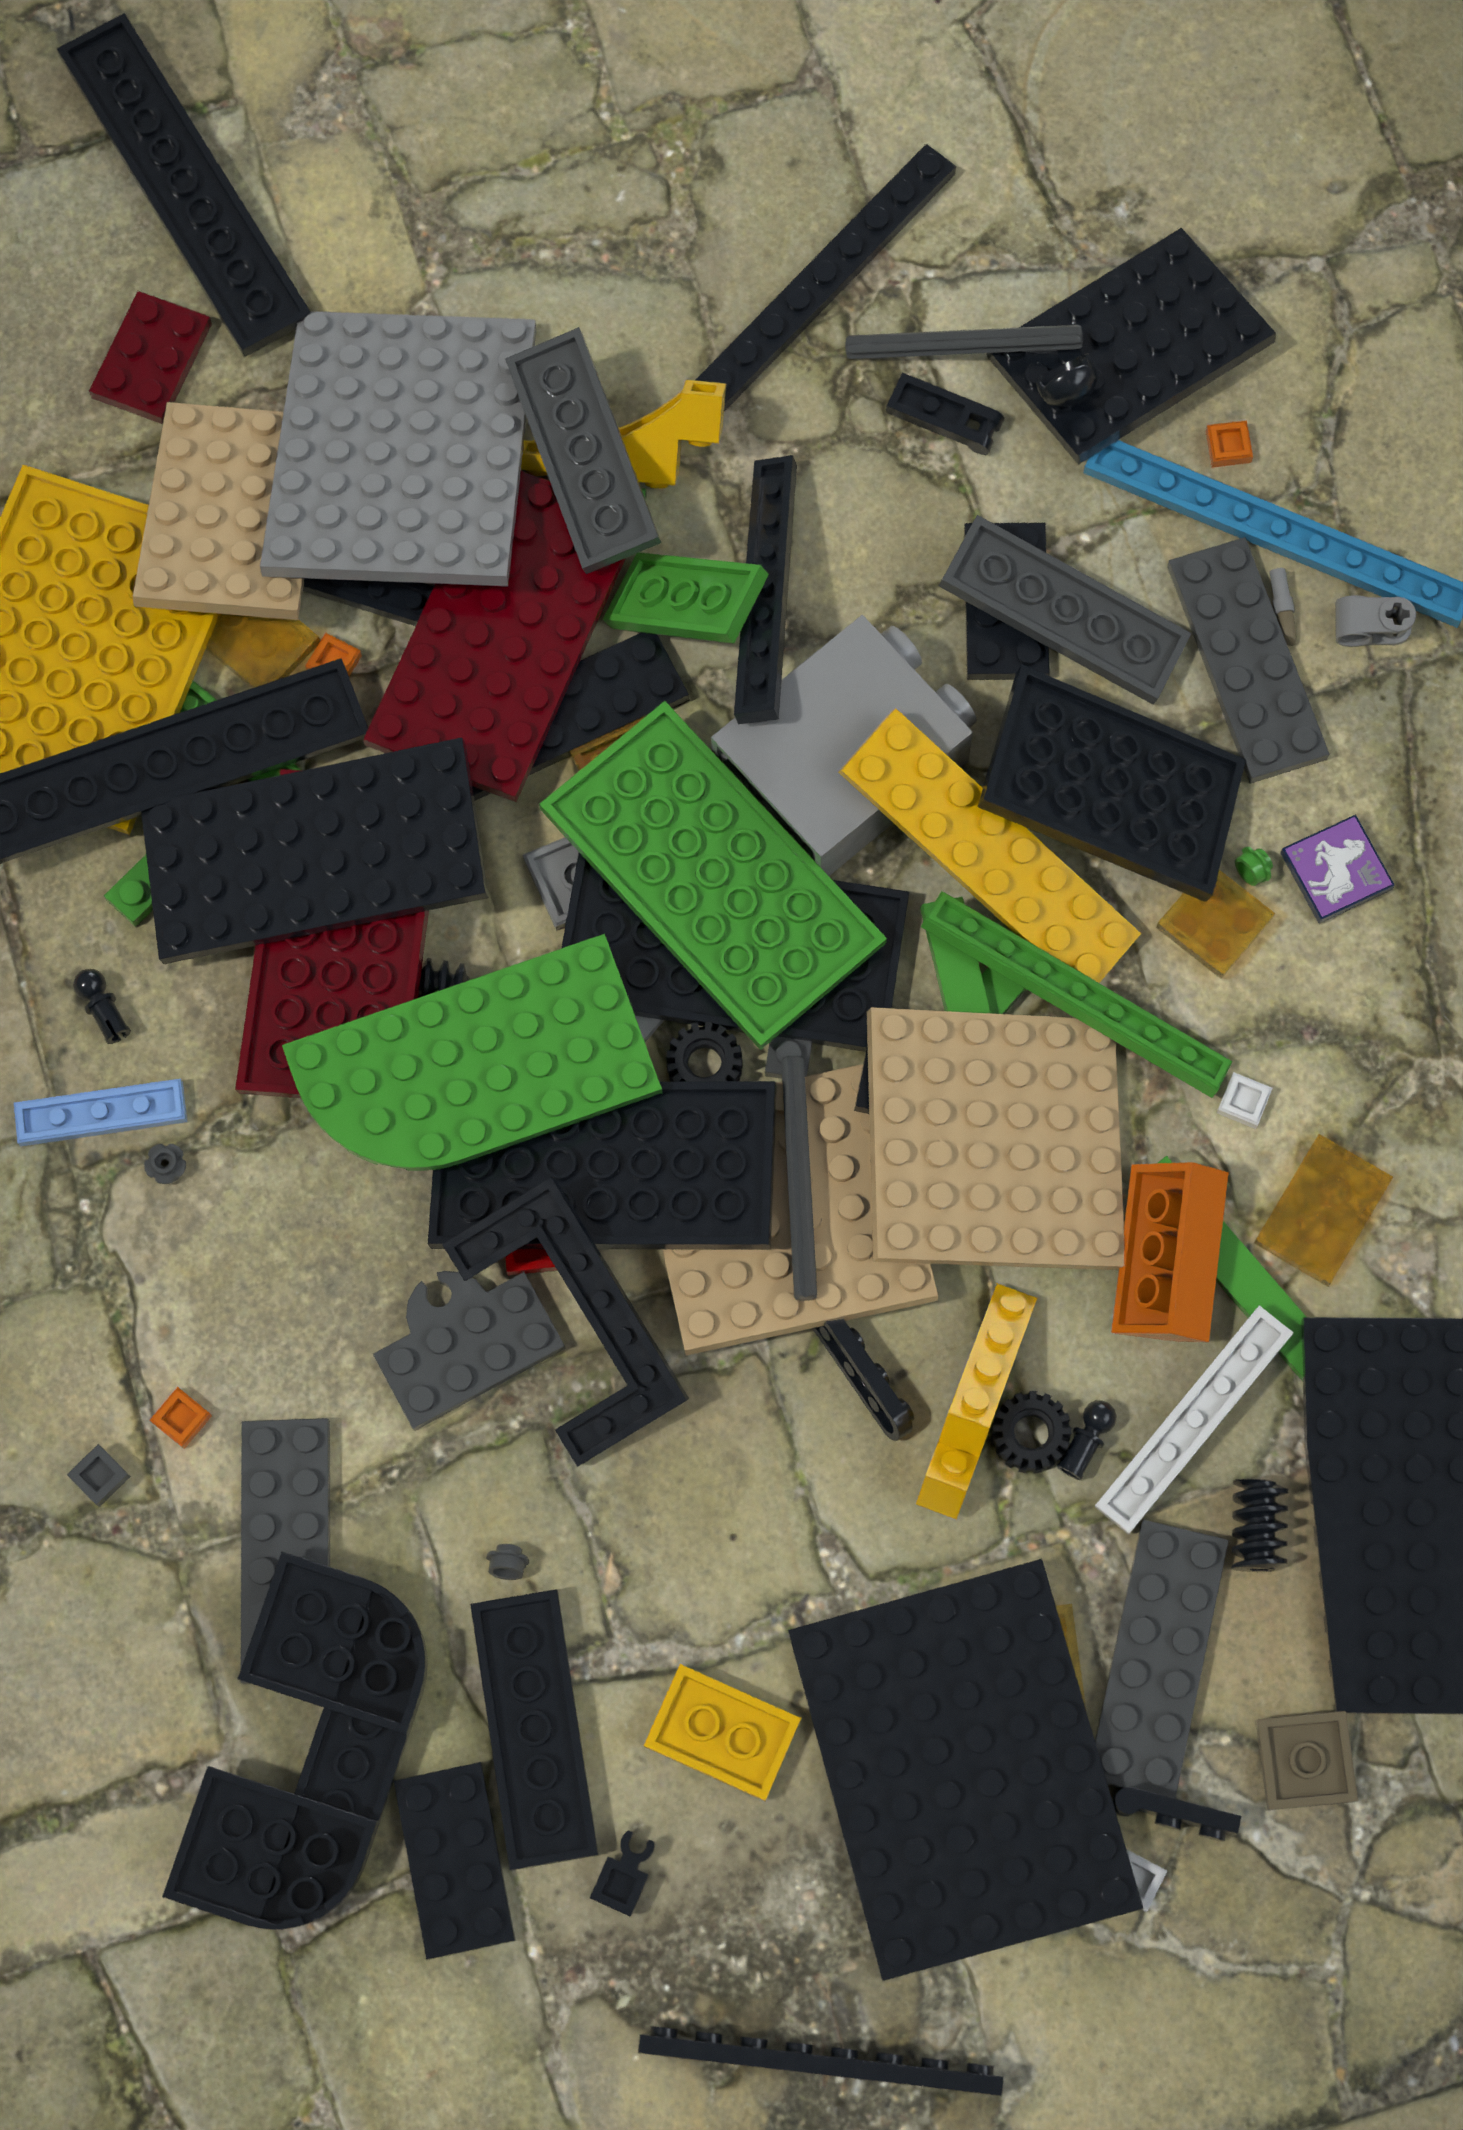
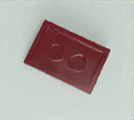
M137 291L89 389L91 398L163 424L167 402H175L212 325L210 317Z

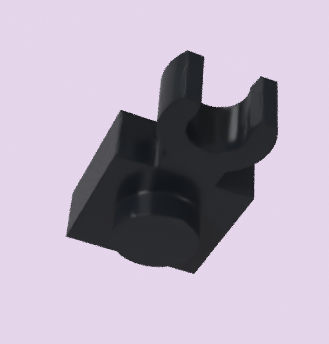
M628 1830L624 1833L620 1842L623 1854L621 1860L618 1861L609 1856L607 1857L590 1899L631 1917L649 1877V1874L638 1870L640 1863L647 1861L652 1856L655 1842L649 1840L643 1852L633 1853L630 1850L629 1843L634 1833Z

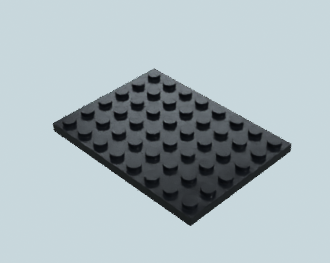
M1042 1559L788 1630L882 1981L1144 1909Z

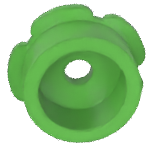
M1251 847L1243 848V854L1235 859V867L1242 879L1251 886L1269 881L1271 879L1270 870L1273 868V863L1268 854L1260 848H1257L1255 851Z

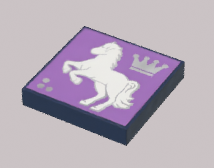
M1356 814L1282 848L1280 852L1319 924L1393 890L1395 886Z

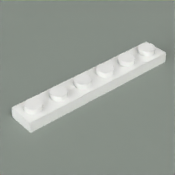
M1259 1305L1097 1502L1095 1508L1129 1535L1293 1335V1332Z

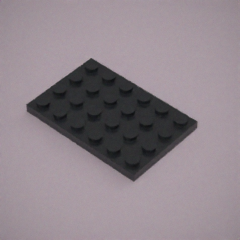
M1180 228L1020 326L1080 325L1083 330L1082 348L986 354L987 358L1079 465L1275 343L1276 332L1190 236ZM1090 354L1098 374V381L1094 391L1082 403L1073 407H1055L1046 403L1041 398L1036 385L1038 377L1081 355Z
M1021 665L1014 677L978 807L1207 902L1214 893L1246 759L1025 665Z

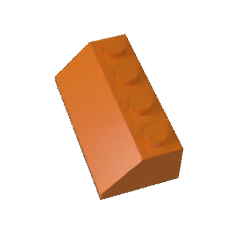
M1194 1162L1131 1165L1124 1223V1267L1119 1268L1111 1333L1175 1342H1209L1229 1172Z

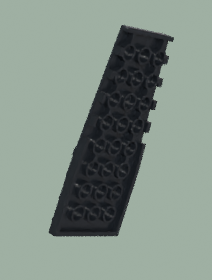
M1304 1317L1301 1321L1305 1456L1310 1500L1314 1511L1315 1545L1318 1547L1320 1589L1323 1592L1324 1626L1328 1637L1330 1655L1328 1662L1330 1677H1332L1334 1712L1346 1711V1714L1463 1715V1319Z

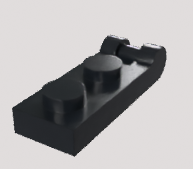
M903 372L886 406L887 414L964 444L980 455H988L994 443L992 436L994 432L1000 430L1005 420L1000 412ZM970 419L980 424L978 431L967 427Z
M1132 1787L1121 1789L1112 1798L1116 1814L1122 1817L1131 1816L1138 1811L1156 1816L1154 1823L1156 1825L1175 1830H1181L1182 1823L1199 1827V1836L1225 1842L1226 1835L1234 1836L1238 1834L1242 1817Z

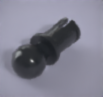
M96 969L82 970L75 976L73 987L80 999L90 1001L84 1010L88 1015H93L107 1044L121 1041L118 1034L121 1033L126 1038L131 1030L114 1004L116 1001L115 995L113 993L104 994L107 985L105 977L100 971Z
M1095 1400L1084 1409L1083 1421L1085 1427L1084 1429L1074 1427L1072 1432L1075 1436L1061 1462L1057 1465L1061 1472L1076 1480L1083 1478V1474L1097 1448H1103L1105 1444L1098 1438L1099 1435L1111 1431L1115 1426L1117 1415L1110 1403L1103 1400Z

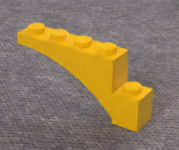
M686 380L683 390L668 402L646 416L628 425L619 427L639 482H645L646 486L657 489L666 488L669 485L675 486L680 471L682 440H688L689 444L699 447L710 446L712 443L719 444L723 430L726 384ZM524 440L521 470H526V473L535 476H545L548 474L536 442Z
M997 1283L948 1411L916 1505L957 1520L1036 1304V1297Z

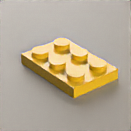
M679 1664L644 1743V1747L766 1802L801 1718Z

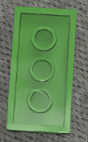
M639 552L636 553L603 620L612 629L734 644L769 574L761 565Z

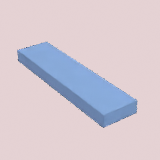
M181 1078L14 1103L17 1143L20 1147L187 1122L184 1087Z

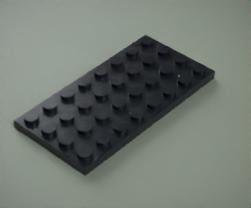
M462 737L173 797L171 801L141 813L158 956L163 964L489 898L466 743Z
M578 853L561 949L605 934L635 1016L685 1024L698 1022V1026H705V1022H713V1027L715 1028L721 1025L726 1030L744 1033L589 862ZM833 880L887 938L886 944L777 1037L811 1041L812 1044L865 1052L867 1046V1011L871 1007L892 1008L909 892Z
M775 1081L660 1082L662 1087V1093L464 1163L435 1169L432 1175L428 1245L431 1249H444L442 1244L554 1176L598 1249L771 1250ZM535 1238L519 1249H544L539 1239Z

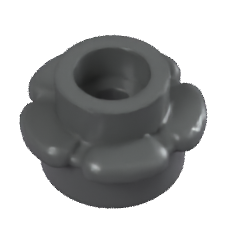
M163 1144L155 1145L149 1150V1158L144 1162L145 1172L149 1177H154L155 1181L159 1184H170L178 1180L186 1169L183 1151L174 1144H168V1146ZM168 1160V1166L163 1167L161 1165L162 1161Z
M500 1544L496 1547V1551H490L486 1556V1559L490 1561L488 1572L492 1576L504 1580L521 1579L524 1568L529 1564V1558L522 1554V1549L512 1544Z

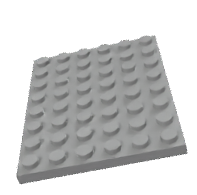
M311 311V314L307 315L303 321L298 322L260 563L262 576L508 586L527 417L505 358L535 346L536 320Z

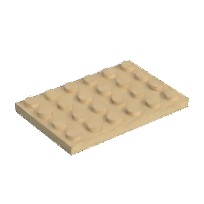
M167 402L133 592L134 607L299 620L305 578L263 577L260 569L284 412Z

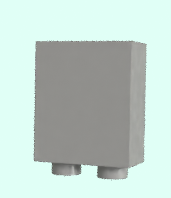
M863 614L782 679L778 720L738 725L736 718H734L711 737L712 752L828 876L893 824L889 818L838 773L887 715L896 708L959 767H962L969 761L973 734L969 728L977 722L976 715L970 704L954 687L944 684L935 692L915 671L922 664L921 656L914 644L901 630L895 626H890L880 634Z

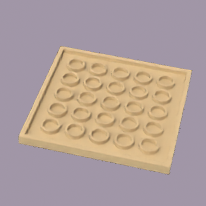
M871 1007L867 1011L873 1262L1119 1270V1268L1124 1267V1215L1116 1042L1080 1020L1070 1017Z
M863 1064L805 1077L817 1279L816 1299L798 1301L794 1298L783 1083L781 1081L776 1083L771 1250L662 1249L685 1355L824 1326L826 1321L840 1319L847 1321L938 1301V1292L931 1264L873 1262L869 1114L854 1111Z

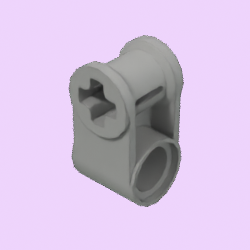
M1358 595L1341 597L1335 602L1336 643L1348 647L1400 645L1411 634L1412 626L1416 619L1415 607L1409 600L1402 597H1365ZM1390 617L1397 618V622L1400 625H1394V621Z

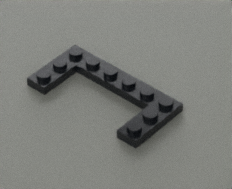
M553 1176L442 1245L464 1282L535 1238H538L627 1384L624 1388L555 1429L578 1467L684 1403L689 1397Z

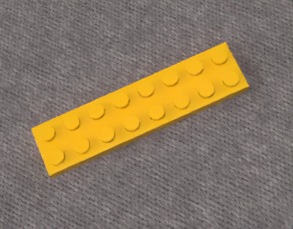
M896 708L887 715L839 770L838 773L1013 933L1096 982L1100 983L1141 935L1132 924L1026 827L979 808L978 804L983 788Z

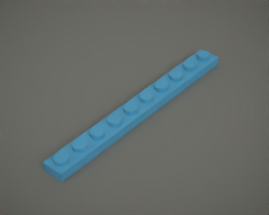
M1119 440L1088 458L1083 472L1086 475L1238 538L1245 537L1250 543L1381 597L1406 598L1414 605L1417 612L1456 628L1461 623L1463 618L1462 581Z

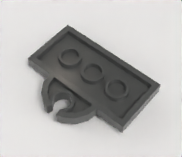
M437 1272L440 1284L451 1290L450 1301L442 1307H435L428 1302V1288L422 1281L415 1287L408 1300L406 1312L410 1334L373 1353L414 1431L566 1349L525 1272L488 1292L474 1278L464 1282L459 1272Z

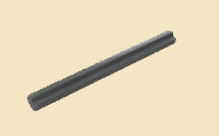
M1080 325L849 335L845 341V352L849 359L1080 349L1083 345V330Z
M787 1056L782 1059L781 1065L794 1298L798 1301H810L817 1297L805 1068L804 1059L801 1056Z

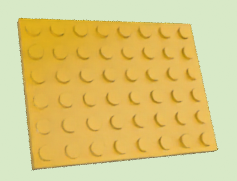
M22 465L0 516V773L180 713L220 615L218 613L134 607L133 592L149 505L26 465ZM136 818L107 828L130 835Z

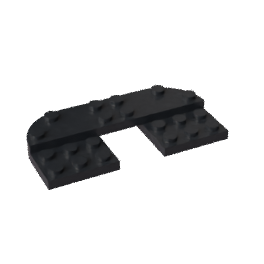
M281 1552L238 1680L323 1707L294 1794L207 1766L168 1878L163 1898L248 1926L280 1930L303 1926L321 1919L337 1908L355 1888L363 1873L424 1692L428 1672L427 1649L420 1626L407 1606L389 1590L368 1579Z

